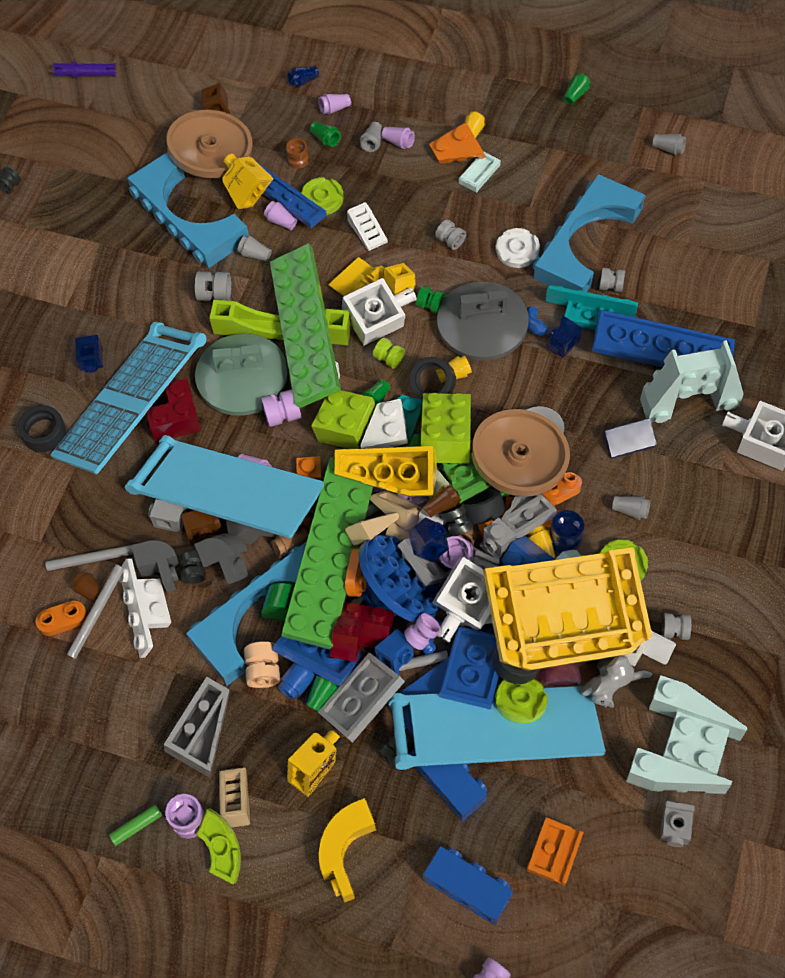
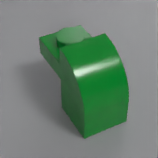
M277 583L268 587L262 608V618L285 623L294 590L291 584Z

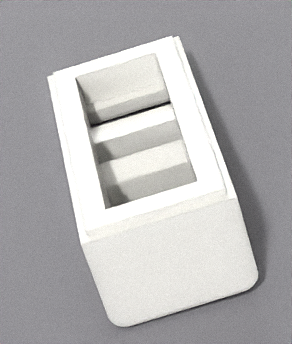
M362 203L347 211L348 222L368 251L388 242L366 203ZM374 235H377V236H378V237H375V238H373V239H371V240H368V238H370V237H372V236H374Z

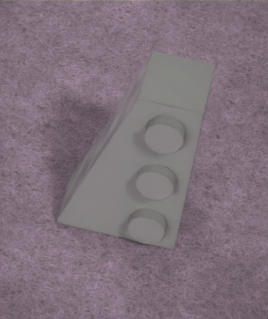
M206 677L164 743L166 753L209 778L211 777L227 709L229 689Z

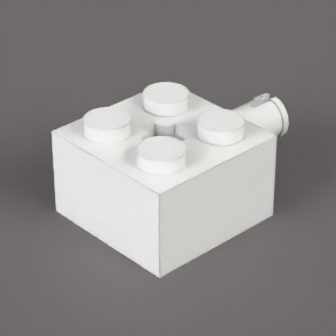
M382 278L343 297L342 310L350 311L351 325L364 346L404 326L405 313L401 307L416 301V295L412 292L413 289L411 287L393 295Z
M759 401L752 418H749V420L728 412L722 426L741 432L743 436L737 453L783 471L785 468V410Z
M464 557L458 559L432 602L446 611L447 614L440 626L441 632L437 635L438 637H443V640L450 642L460 623H465L474 630H479L491 613L483 569ZM471 588V594L474 598L467 599V594L464 591Z

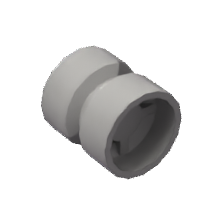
M198 271L195 278L196 300L210 301L214 298L215 300L230 301V273L216 272L215 275H212L211 272ZM210 282H212V291H210Z

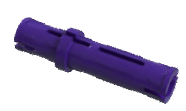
M72 61L71 64L53 63V68H55L53 69L54 76H72L73 78H78V76L116 77L115 63L77 64L76 61Z

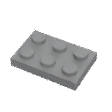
M368 653L318 713L353 742L405 681L371 653Z

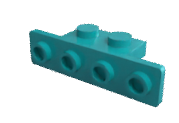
M548 285L546 302L567 306L564 325L595 331L600 309L636 317L638 302L629 299L598 295L583 290L577 291L561 286Z

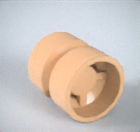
M256 642L244 648L245 664L248 666L246 668V682L248 686L267 688L275 686L280 682L279 665L276 664L278 662V653L272 651L274 643Z

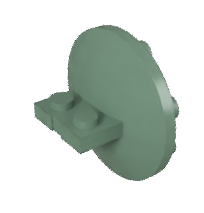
M235 334L216 341L203 352L195 370V381L202 399L213 409L232 416L261 412L264 410L261 398L273 394L279 397L280 392L284 391L288 380L287 362L282 351L272 341L254 334Z

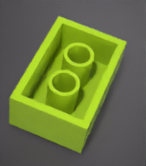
M423 393L421 446L434 447L437 453V463H470L471 394Z

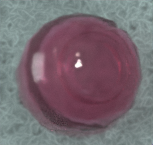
M575 663L542 668L541 685L545 687L549 683L560 686L571 685L575 682L579 684L581 680L580 670Z

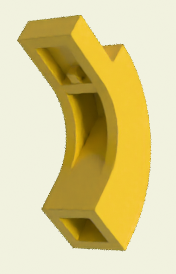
M365 798L339 811L327 825L320 842L319 863L324 881L335 877L334 880H331V884L336 897L342 895L344 903L355 899L343 866L344 854L348 846L355 839L376 831L375 823Z

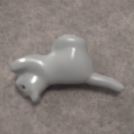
M626 656L604 658L597 664L600 675L585 684L581 690V695L588 696L591 694L593 703L605 708L607 705L613 708L612 696L617 689L629 684L631 681L650 678L652 673L645 670L634 672V668L630 665Z

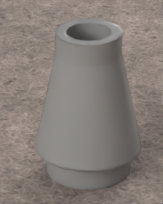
M372 122L360 138L361 147L367 152H374L380 147L382 126L378 122Z
M655 134L653 147L674 155L683 154L686 137L681 136V134Z
M243 236L237 250L244 257L268 262L272 253L271 249L261 244L252 236Z
M615 496L612 510L641 520V518L647 519L650 500L645 499V496Z

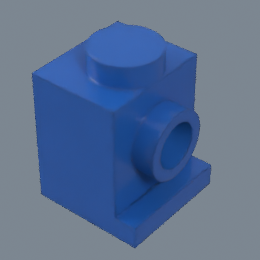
M396 629L375 647L376 658L399 675V668L409 663L414 656L413 649L415 647L407 641L403 633Z

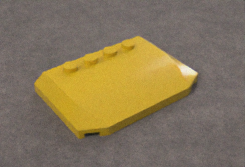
M633 547L611 550L601 554L518 566L507 565L483 570L500 662L530 671L628 655L652 637Z

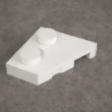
M401 399L377 403L361 442V449L389 448L408 444Z

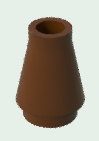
M451 484L446 487L443 485L423 505V508L432 518L441 512L458 506L457 503L461 501V498Z
M85 571L80 572L71 583L75 593L94 603L103 589L95 577Z

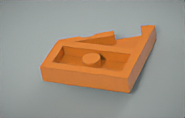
M466 122L430 143L440 164L452 161H467V158L478 157L479 159L486 157Z

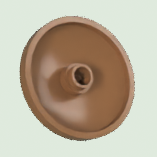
M197 110L182 115L172 123L167 133V151L172 161L185 172L204 178H220L229 169L224 163V159L228 155L234 154L236 158L251 157L252 136L248 128L239 119L230 114L216 110Z
M522 409L500 411L485 419L476 430L471 449L473 463L481 477L494 488L516 496H534L551 490L564 477L570 460V449L567 439L558 426L538 413Z

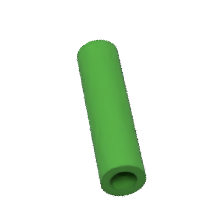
M155 804L108 835L113 844L117 846L163 815Z

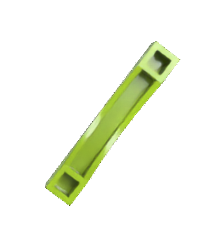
M213 300L210 314L213 334H254L267 339L283 340L279 315L257 311L236 301ZM325 309L332 344L348 345L351 330L350 311Z

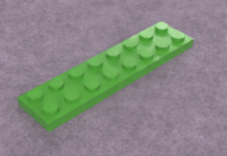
M309 243L270 261L295 405L299 408L341 390L314 252Z
M330 457L323 481L324 486L319 495L281 637L331 650V647H333V644H331L332 632L338 617L341 616L346 596L345 579L350 555L354 548H358V545H353L345 529L350 525L365 520L373 486L335 475V458Z

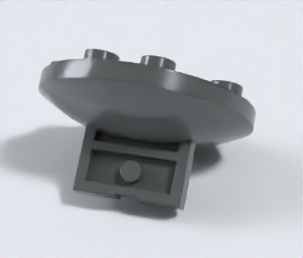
M482 281L462 285L450 292L442 301L437 315L438 331L446 346L460 356L465 355L466 358L474 361L495 360L513 352L523 342L529 322L527 308L514 291L497 283Z

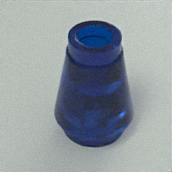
M315 65L293 67L287 73L288 81L292 87L300 88L318 78L319 70Z

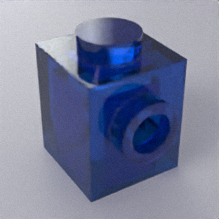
M425 517L409 530L415 556L429 562H434L449 550L446 529L441 523Z

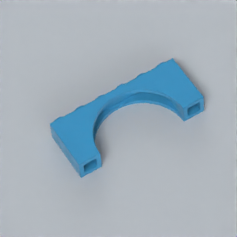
M167 152L128 177L130 185L128 190L133 198H138L146 211H151L159 224L163 223L167 227L172 237L176 236L185 250L189 249L193 253L198 263H203L209 269L238 249L242 237H249L248 228L235 214L211 223H193L175 216L168 209L167 201L173 188L185 176L184 171L172 161Z
M598 174L595 180L590 181L587 185L584 196L578 198L575 209L568 212L564 225L557 228L552 242H547L543 255L536 258L533 264V269H535L534 279L546 285L588 292L592 286L594 272L583 266L573 255L569 245L571 236L583 225L601 219H617L633 224L643 209L645 194Z
M307 541L301 546H295L287 557L274 562L266 573L262 576H256L252 579L249 586L242 591L235 592L228 602L222 606L215 607L207 618L194 623L186 633L193 647L226 686L246 672L245 662L239 655L236 646L237 629L243 615L256 601L266 596L270 585L277 583L291 584L292 589H294Z

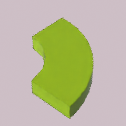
M209 808L206 810L196 835L205 841L210 850L211 866L209 872L231 884H235L241 865L238 840L228 822L216 811Z

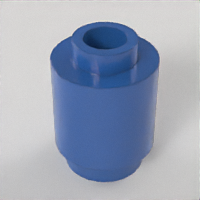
M294 662L280 679L278 689L285 696L294 700L297 696H301L313 681L315 675L312 671Z

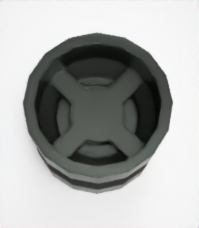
M463 503L441 512L443 520L449 525L448 531L451 536H459L474 527L471 520L465 515L466 509Z
M189 551L183 553L180 556V564L183 567L181 571L182 582L186 584L204 582L206 580V571L203 569L198 552Z
M395 733L390 736V741L387 744H382L377 749L380 757L393 769H396L395 757L397 756ZM406 739L407 752L409 755V753H411L414 750V747Z

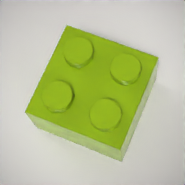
M342 390L326 396L312 424V429L318 442L346 449H361V442L376 408L373 397Z

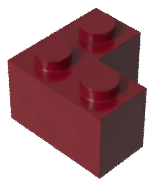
M188 378L170 382L166 387L169 403L151 407L147 411L155 443L159 442L163 435L176 438L201 431Z
M344 602L341 616L338 617L332 632L331 644H333V647H331V657L356 662L361 646L375 649L378 644L392 633L394 612L383 608Z

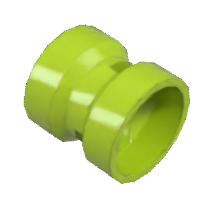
M384 337L375 346L373 357L379 361H385L386 365L391 368H396L404 356L405 349L399 345H392V342Z

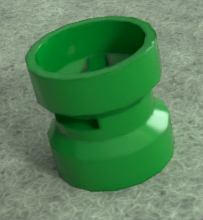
M423 285L418 293L416 306L422 309L429 308L431 312L438 314L439 307L445 299L446 293L440 290L435 292L430 287Z

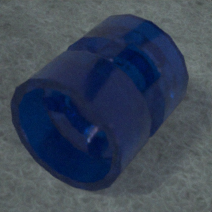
M565 510L560 511L553 518L550 536L555 551L562 553L563 551L579 549L585 524L583 518L578 513Z

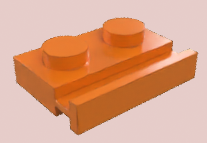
M545 818L527 872L565 886L584 832Z

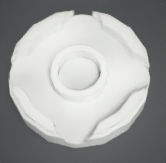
M514 228L507 230L497 239V257L503 264L509 267H527L534 263L539 256V240L526 229Z

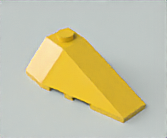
M433 446L335 450V475L405 496H434L437 480V453Z

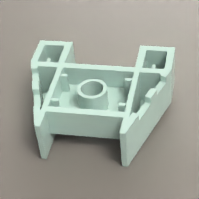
M727 340L722 342L720 349L681 356H677L676 350H671L664 359L665 365L663 368L654 372L653 381L647 382L644 385L640 398L646 419L649 418L651 423H662L671 419L676 399L679 397L688 398L695 394H711L716 411L723 409L733 410L739 407L744 394Z
M660 675L649 710L674 718L663 756L637 748L626 782L651 791H704L705 793L726 794L732 781L717 776L727 737L741 741L747 727L687 684Z

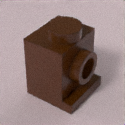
M221 83L202 90V106L205 110H216L230 114L228 95Z
M196 510L181 514L191 546L195 545V540L208 539L212 535L217 534V528L221 527L219 518Z

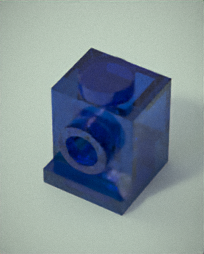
M563 315L560 320V326L554 327L549 334L548 350L564 358L580 341L582 327Z
M92 335L75 338L76 361L80 371L84 370L87 373H94L98 368H103V346L99 336Z

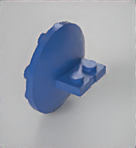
M376 535L373 539L366 540L359 549V563L367 581V587L362 592V597L368 606L393 611L394 617L399 615L415 623L422 613L435 617L440 608L432 602L440 589L439 583L425 586L424 583L419 581L411 564L403 558L402 551L398 547V544L401 542L395 536L389 538Z

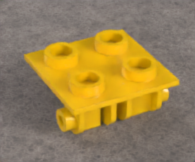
M358 257L329 286L342 296H346L384 277V267L380 265L373 268Z

